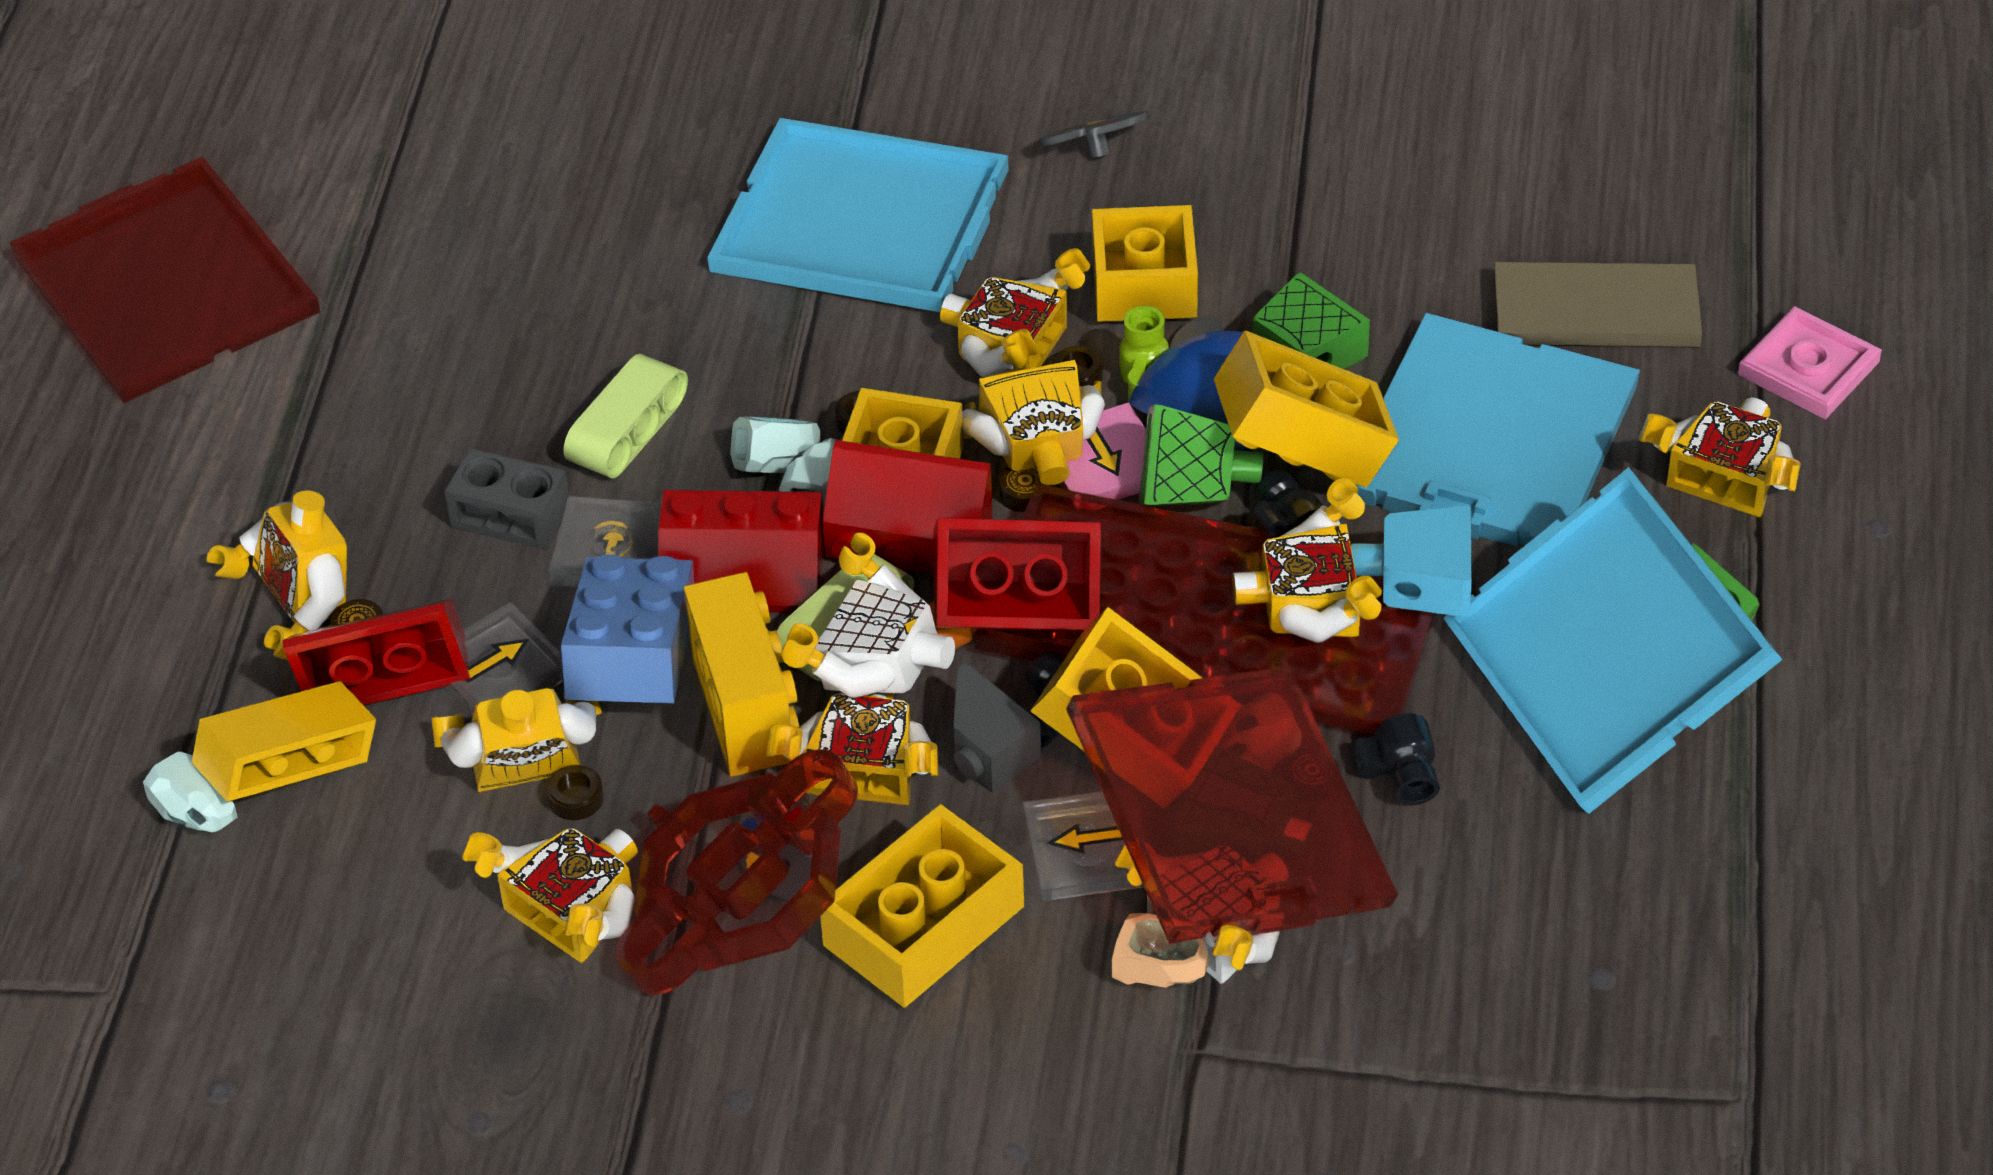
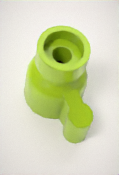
M1152 306L1134 307L1124 316L1125 337L1119 345V374L1123 381L1128 384V402L1147 369L1169 350V344L1164 337V315L1160 310Z

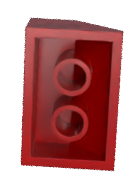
M835 440L822 521L825 557L839 559L843 546L848 547L854 554L858 555L852 549L850 542L855 533H864L874 541V554L900 570L933 574V528L938 518L993 520L990 463Z
M664 490L658 528V556H668L676 560H693L694 584L747 572L754 593L764 592L769 613H793L820 589L824 553L822 492Z
M938 518L933 528L932 575L936 628L1085 631L1100 615L1101 523Z
M452 598L295 634L282 640L283 649L301 691L341 681L363 705L458 684L470 679L465 632Z

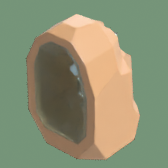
M1132 913L1125 919L1115 944L1112 956V978L1127 985L1143 983L1164 988L1174 984H1191L1205 975L1209 964V954L1202 935L1187 923L1150 913Z

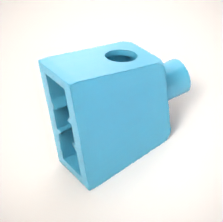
M1471 505L1389 513L1384 517V544L1351 543L1356 576H1383V602L1388 607L1470 617Z

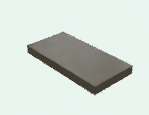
M1494 262L1496 332L1522 338L1524 345L1701 347L1702 326L1695 264Z

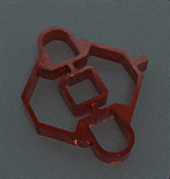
M811 750L794 758L776 776L768 773L688 795L672 813L658 804H655L647 812V815L657 828L643 842L634 910L638 918L622 934L616 948V960L619 966L640 991L650 995L664 994L682 985L699 967L707 971L788 950L835 902L841 829L837 824L852 809L858 794L857 783L840 758L829 750ZM832 779L826 789L794 822L790 823L782 818L812 786L821 781ZM752 811L760 822L756 829L750 830L741 823L728 825L690 863L687 868V876L697 889L689 897L685 898L669 886L665 887L668 863L707 823ZM790 844L805 855H812L810 879L771 920L724 932L715 921V918L721 912H726L737 920L748 917L787 877L789 867L779 855L784 846ZM748 852H753L759 856L729 889L722 890L716 885ZM683 919H687L694 924L665 955L651 964L643 965L650 952Z

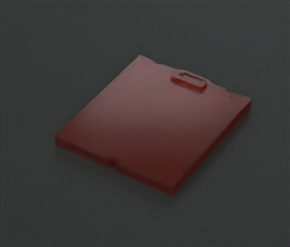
M203 156L173 169V173L170 175L164 173L135 187L128 185L79 207L78 212L49 224L48 229L44 231L40 228L10 241L14 258L123 403L214 362V355L227 349L234 353L320 313L319 301L316 295Z
M1290 666L1192 679L1186 688L1175 689L1173 682L1072 696L1066 708L1067 713L1169 944L1202 939L1206 937L1208 932H1211L1213 937L1218 936L1220 928L1224 925H1234L1246 931L1251 930L1253 935L1312 926L1317 919L1347 915L1353 908L1356 913L1390 908L1397 898L1398 893Z

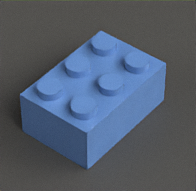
M613 554L586 557L561 643L565 700L674 704L690 640L683 586L694 584L693 560H676L668 556H658L651 559L622 558Z

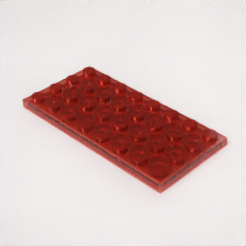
M1036 484L1022 520L1101 523L1100 614L1109 607L1238 705L1244 706L1264 694H1276L1293 710L1296 718L1375 735L1377 726L1385 719L1393 715L1405 713L1436 613L1388 607L1383 602V576H1370L1382 590L1379 598H1376L1381 604V611L1375 619L1371 620L1363 619L1360 616L1359 636H1332L1323 642L1316 643L1294 634L1275 633L1269 626L1266 603L1235 605L1233 597V573L1261 571L1262 544L1266 540L1272 539L1264 530ZM977 629L974 635L975 649L1033 661L1037 656L1048 651H1058L1066 658L1084 631Z

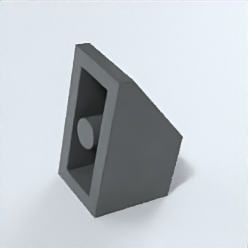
M967 662L957 667L953 726L954 761L966 778L970 780L976 779L993 793L1041 758L1040 722Z

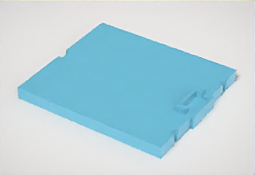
M779 118L747 180L749 192L741 191L707 257L709 272L940 312L946 296L953 292V282H958L967 260H973L990 223L989 212L996 199V190H1000L1009 171L1008 155Z
M1426 313L1383 398L1399 441L1367 488L1355 484L1358 487L1357 494L1366 505L1375 507L1376 504L1383 505V510L1394 513L1471 505L1472 539L1478 540L1479 537H1483L1518 547L1519 544L1526 545L1557 519L1562 522L1587 501L1638 386L1640 370L1541 344L1540 349L1524 345L1523 339Z
M1629 467L1599 491L1601 493L1600 497L1595 500L1592 496L1562 522L1557 519L1508 559L1510 564L1480 587L1481 593L1478 596L1471 595L1470 617L1453 615L1443 617L1574 799L1588 814L1674 747L1676 743L1673 737L1687 726L1693 730L1698 728L1783 660Z

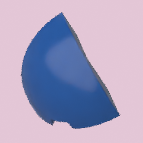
M1215 331L1204 333L1180 342L1167 350L1141 377L1129 400L1130 405L1148 414V408L1152 405H1163L1228 424L1214 377L1243 332ZM1235 440V449L1253 451V449L1247 448Z

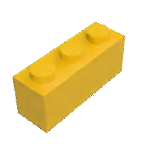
M341 681L201 718L199 720L191 763L218 793L229 802L367 762L376 718Z

